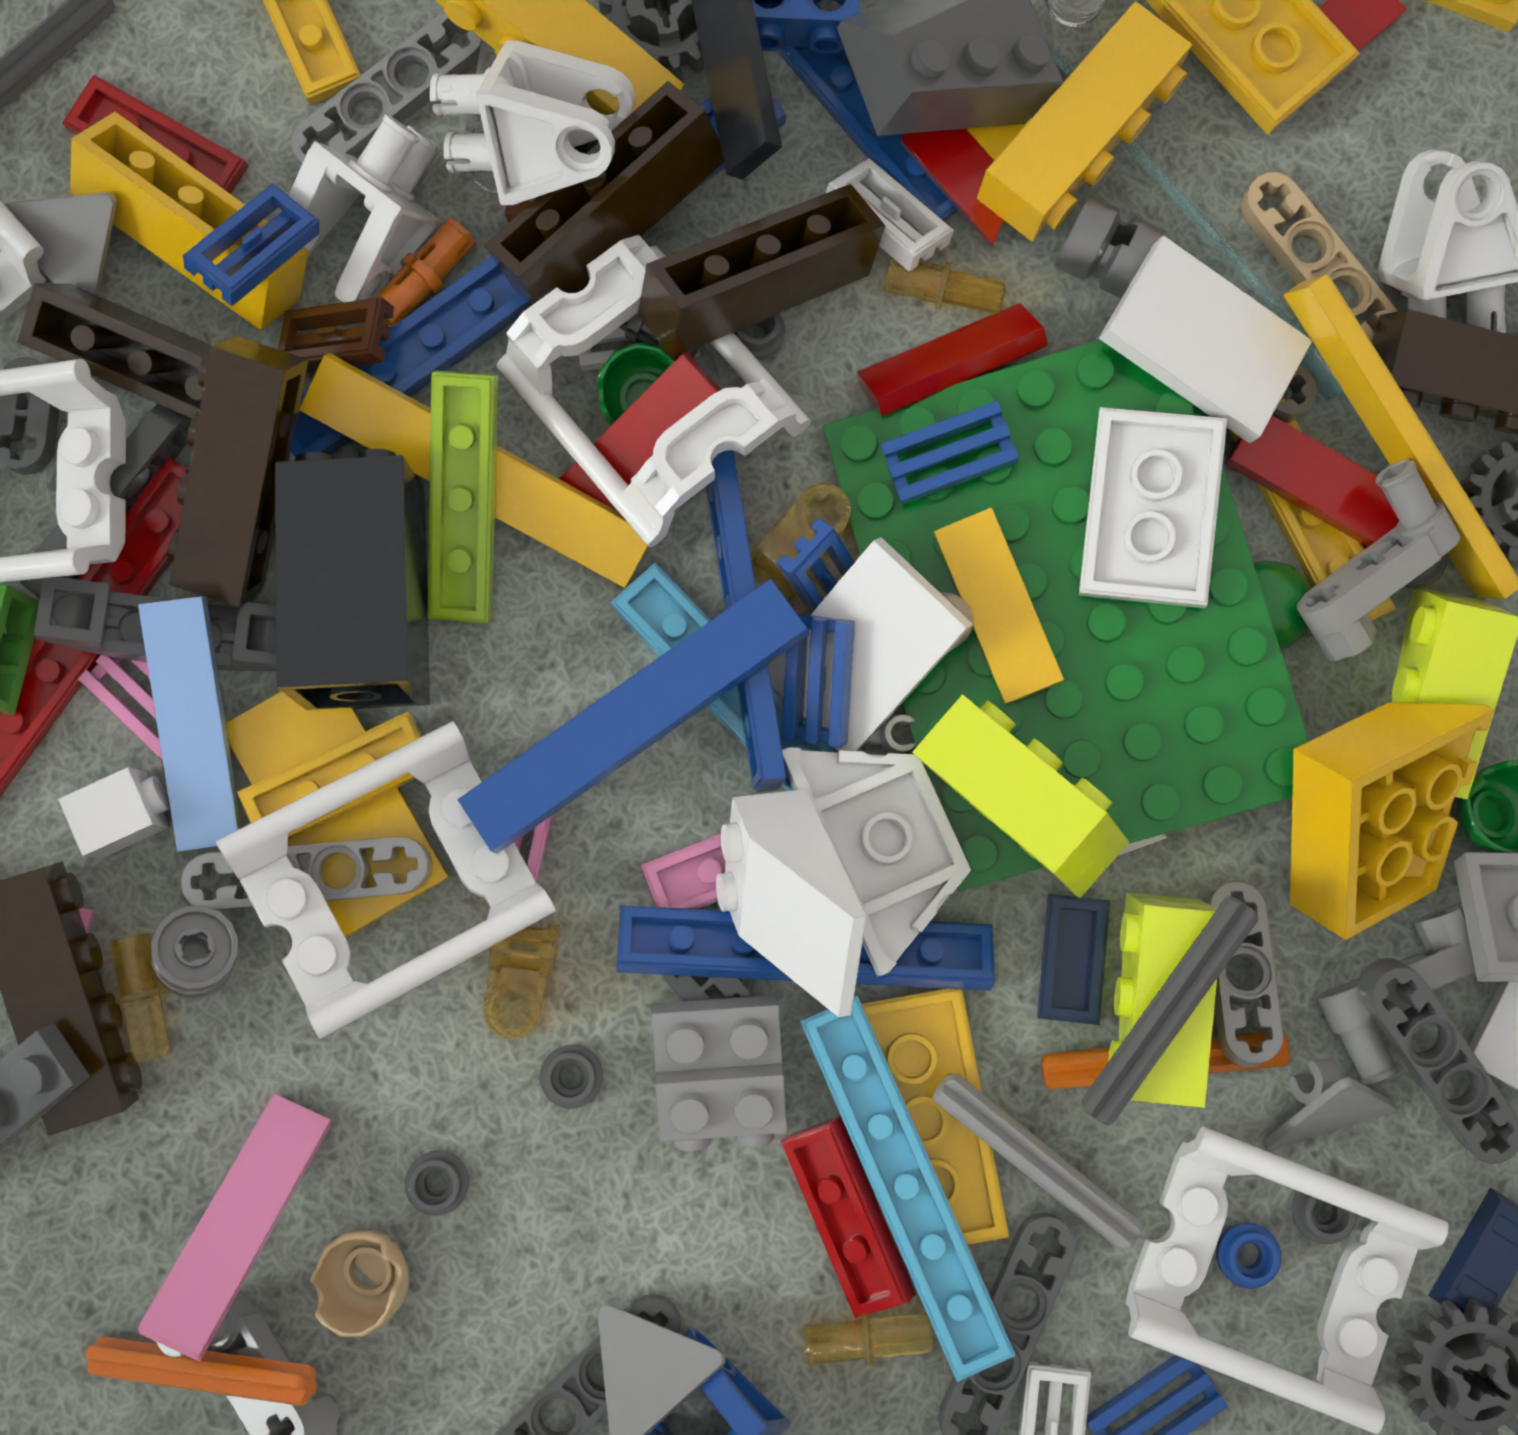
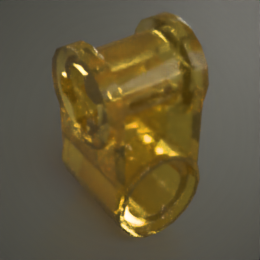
M819 483L808 487L802 492L779 523L775 524L764 535L750 554L753 573L764 582L772 579L785 599L792 604L800 597L776 562L784 554L792 560L799 554L793 544L801 536L808 541H811L816 536L810 527L812 525L811 508L814 506L819 510H823L828 505L835 507L834 521L836 524L832 527L841 541L849 529L851 506L848 497L840 488L832 484ZM826 551L820 556L825 564L826 559L829 557ZM808 569L806 574L813 581L815 577Z
M550 923L547 928L528 926L490 947L488 959L489 975L483 1013L488 1028L495 1035L505 1039L526 1038L536 1033L542 1026L547 1011L550 983L556 969L561 930L560 924ZM513 944L538 947V950L536 952L512 949ZM514 992L522 993L531 1004V1015L528 1022L518 1029L508 1027L500 1016L502 1001Z

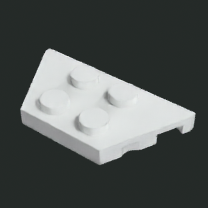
M793 747L782 750L786 773L794 790H807L867 917L862 943L877 977L882 976L892 970L897 963L896 961L915 937L933 919L939 907L950 894H953L971 871L970 866L922 761L915 755L896 753L871 755L862 751L839 750L837 753L803 751L801 748Z

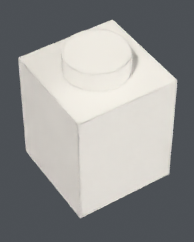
M127 767L58 799L79 850L84 857L104 858L170 828L164 814L165 811L170 809L168 794L156 776L148 777L147 772Z

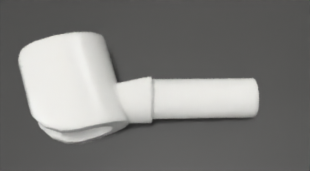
M907 715L894 716L888 719L866 744L881 745L889 753L899 754L909 751L916 744L900 745L896 743L892 738L891 730L894 724L909 725V723H916V721Z

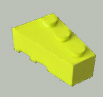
M1424 587L1412 589L1399 664L1392 689L1391 703L1484 704L1493 708L1495 712L1518 637V615L1479 599ZM1475 731L1467 758L1477 762L1471 784L1460 786L1455 797L1468 800L1488 731Z
M962 694L912 753L985 818L1015 841L1029 856L1036 859L1056 876L1066 888L1080 899L1129 843L1128 839L1106 812L1112 802L1086 779L1081 778L1074 786L1060 775L1057 770L1063 765V762L1035 738L1027 747L1010 734V731L1016 724L990 701L987 700L979 708Z
M1126 892L1125 908L1120 929L1122 971L1121 977L1117 978L1114 993L1115 1015L1120 1016L1119 1041H1111L1108 1062L1217 909L1199 898ZM1217 979L1130 1099L1131 1101L1205 1108Z

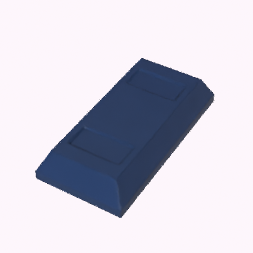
M1048 894L1037 1018L1100 1025L1110 900L1083 897L1079 899L1074 896Z
M1493 1188L1489 1189L1428 1294L1429 1297L1441 1305L1442 1301L1449 1299L1461 1312H1465V1306L1469 1298H1476L1487 1308V1311L1495 1305H1499L1518 1272V1204Z

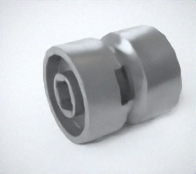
M1089 194L1054 267L1083 281L1094 275L1099 279L1100 289L1122 299L1153 244L1165 235L1166 231L1138 217L1124 222L1120 218L1119 208Z
M204 905L185 906L171 912L158 924L152 938V968L158 982L170 993L184 998L204 997L217 991L229 979L238 955V936L232 923L220 911Z

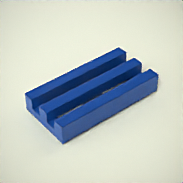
M272 183L183 255L184 268L193 276L197 273L203 276V284L212 291L216 288L221 290L222 299L233 306L319 235V220ZM278 207L282 210L264 227L256 228L242 239V244L217 265L212 262Z
M998 400L880 444L902 505L1019 462L1017 451L1012 444L1007 424L1004 422ZM988 422L991 423L992 429L908 460L899 461V455ZM998 442L1000 452L908 485L905 476L988 445Z
M819 517L810 526L816 536L811 541L801 536L793 544L799 554L793 560L784 554L776 562L811 614L824 599L807 576L806 571L808 569L811 571L825 594L828 595L837 584V581L831 575L820 556L826 551L842 577L855 563L835 529Z
M797 614L806 628L811 630L806 724H803L807 636L786 650L781 740L794 741L796 739H804L805 743L817 745L820 742L828 743L829 747L841 748L848 743L855 621ZM827 632H833L835 634L829 728L822 727L823 694L826 682Z
M1174 1355L1087 1416L1086 1423L1094 1435H1109L1105 1429L1106 1426L1187 1370L1192 1376L1190 1380L1110 1435H1141L1201 1392L1205 1396L1204 1399L1152 1435H1187L1228 1407V1405L1199 1364Z

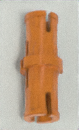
M448 218L430 240L415 254L408 252L400 261L402 268L373 297H382L394 306L393 318L384 319L383 321L389 328H392L406 318L430 294L436 296L444 288L442 281L450 274V271L477 246V243L473 241L472 235L456 220Z

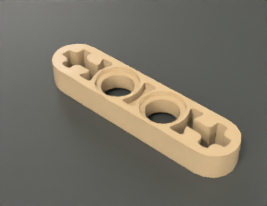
M1267 172L1258 176L1244 193L1241 202L1242 214L1248 225L1296 285L1327 274L1333 282L1343 281L1354 287L1358 294V303L1351 311L1356 319L1368 307H1371L1375 312L1367 321L1361 324V327L1371 341L1375 336L1374 332H1376L1379 316L1398 311L1289 176L1279 172ZM1263 193L1268 197L1276 193L1281 196L1283 202L1278 207V211L1275 208H1270L1266 211L1260 208L1258 203L1263 198ZM1296 214L1300 221L1295 222L1284 236H1281L1277 230L1285 221L1288 223ZM1309 236L1315 239L1321 247L1320 260L1315 263L1300 261L1292 251L1293 238Z

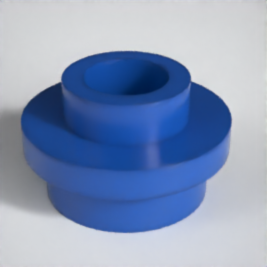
M1244 1222L1231 1226L1222 1234L1217 1244L1216 1259L1221 1272L1229 1281L1237 1286L1253 1289L1262 1287L1274 1279L1281 1265V1249L1277 1239L1270 1231L1258 1224ZM1252 1243L1258 1250L1257 1260L1250 1266H1242L1238 1261V1251L1244 1244Z

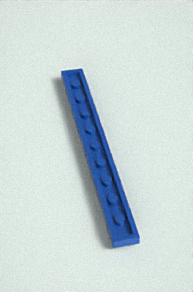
M772 96L778 128L786 124V113ZM709 97L699 106L706 111L719 139L711 97ZM724 163L696 188L725 168ZM490 256L390 328L389 339L379 342V346L386 351L384 363L355 367L411 397L431 382L433 371H447L517 320L532 305L512 287L494 259ZM308 389L302 392L300 406ZM298 411L291 453L294 457L305 452H321L331 455L352 439L309 415Z

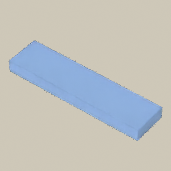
M200 596L138 604L177 852L218 846L216 841L241 829L242 823L207 597Z

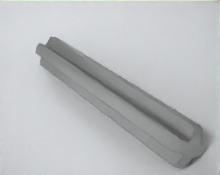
M949 1073L940 1081L933 1093V1099L938 1105L1112 1245L1121 1249H1127L1134 1243L1142 1230V1224L1138 1218L961 1075Z

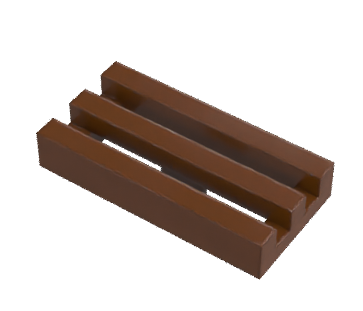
M377 297L285 311L278 350L309 359L306 372L317 371L323 356L329 353L353 366L384 363L386 351L379 346V342L389 339L390 328L384 325L383 321L384 319L393 318L394 306L384 298ZM365 322V325L346 329H337L335 327ZM317 329L316 333L296 335L297 330Z

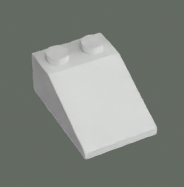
M807 790L732 797L730 824H723L721 828V848L726 861L725 873L718 874L716 878V894L721 911L730 912L739 937L837 1017L851 1016L867 916Z

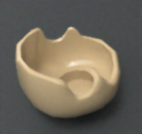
M375 1229L350 1230L326 1245L318 1260L316 1270L310 1277V1283L316 1289L319 1302L315 1317L320 1324L339 1337H364L393 1319L405 1302L409 1289V1270L400 1246L393 1242L388 1235ZM354 1264L362 1272H364L376 1284V1286H368L361 1283L355 1276Z

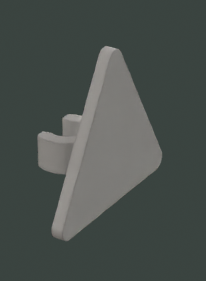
M111 192L4 203L43 247L44 254L37 263L54 284L70 283L99 296L117 206V199Z
M1332 1059L1311 1060L1308 1066L1312 1074L1293 1075L1289 1079L1294 1097L1299 1102L1306 1104V1106L1263 1141L1267 1150L1270 1151L1392 1114L1397 1111V1107L1390 1098L1354 1079H1342L1340 1070Z
M604 1304L597 1312L609 1435H647L725 1364V1355L722 1351L622 1309Z

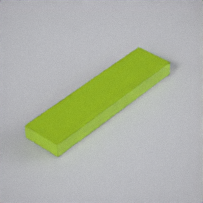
M440 370L432 372L428 619L489 623L492 620L498 374Z

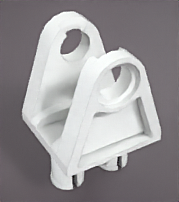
M518 40L505 41L492 66L488 67L484 74L444 75L442 73H435L430 81V101L441 100V103L434 104L432 107L437 116L480 114L484 133L448 132L444 139V159L454 158V161H448L446 164L450 173L493 171L500 205H515L602 174L606 171L615 153V140L611 131L632 113L635 106V91L632 83L622 72L615 68ZM590 90H605L613 97L617 96L620 103L619 110L614 114H600L589 105L586 94ZM597 139L600 144V151L590 155L580 153L574 149V147Z
M387 114L382 118V123L359 158L314 141L307 152L288 195L319 220L320 234L304 246L309 250L308 256L360 195L366 196L364 206L371 214L335 290V296L342 302L373 298L402 268L400 261L408 252L415 254L443 223L414 200L416 196L412 192L435 155L439 154L442 148L418 129L410 125L406 127Z
M1427 150L1418 154L1409 162L1401 179L1377 269L1380 282L1401 290V294L1408 297L1409 310L1447 319L1446 296L1466 292V324L1506 333L1505 285L1518 282V205L1509 178L1502 168L1486 161L1465 163L1461 157L1444 150ZM1443 164L1449 172L1440 185L1437 198L1428 199L1424 193V179L1428 172L1431 171L1430 167ZM1476 175H1481L1486 182V195L1482 203H1480L1472 177Z

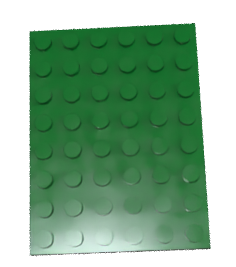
M1097 340L957 383L885 416H882L876 408L822 425L860 556L873 540L882 537L940 593L947 592L959 596L934 536V531L992 507L1064 678V681L1005 705L972 627L968 638L949 651L903 702L906 715L916 721V723H909L916 747L962 694L979 708L988 700L1016 724L1010 731V734L1027 747L1035 738L1063 762V765L1057 770L1060 775L1074 786L1081 778L1086 779L1112 802L1106 812L1128 839V844L1292 798L1294 749L1309 742L1223 465L1208 604L1206 608L1078 596L1100 407L1207 417L1205 412L1101 340ZM998 400L1004 422L1007 424L1012 444L1017 451L1019 462L902 505L880 444ZM988 422L899 455V461L908 460L992 429L991 423ZM997 442L905 476L908 485L995 454L1001 450ZM923 763L971 869L957 887L958 892L1044 868L1042 864L1029 856L1015 841L985 818Z

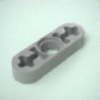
M1230 882L1218 888L1210 896L1207 903L1218 909L1223 900L1231 896L1239 899L1258 914V922L1245 938V940L1253 938L1254 944L1242 943L1232 958L1243 957L1253 962L1259 972V981L1255 989L1243 991L1235 988L1229 982L1226 975V966L1217 978L1214 1006L1218 1041L1223 1054L1231 1062L1242 1067H1255L1272 1059L1279 1052L1283 1042L1266 903L1261 893L1247 883ZM1258 999L1262 1001V1007H1256L1249 1012L1253 1031L1263 1032L1265 1036V1041L1255 1046L1254 1053L1250 1052L1247 1042L1237 1041L1235 1032L1246 1025L1245 1007L1233 1011L1231 1010L1230 1002L1234 1004H1248Z

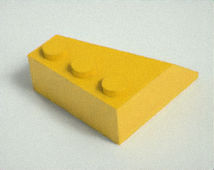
M1386 703L1295 748L1293 755L1290 905L1342 939L1347 940L1436 891L1458 822L1449 816L1452 803L1460 786L1471 784L1477 762L1467 758L1476 730L1488 731L1494 709L1484 704Z

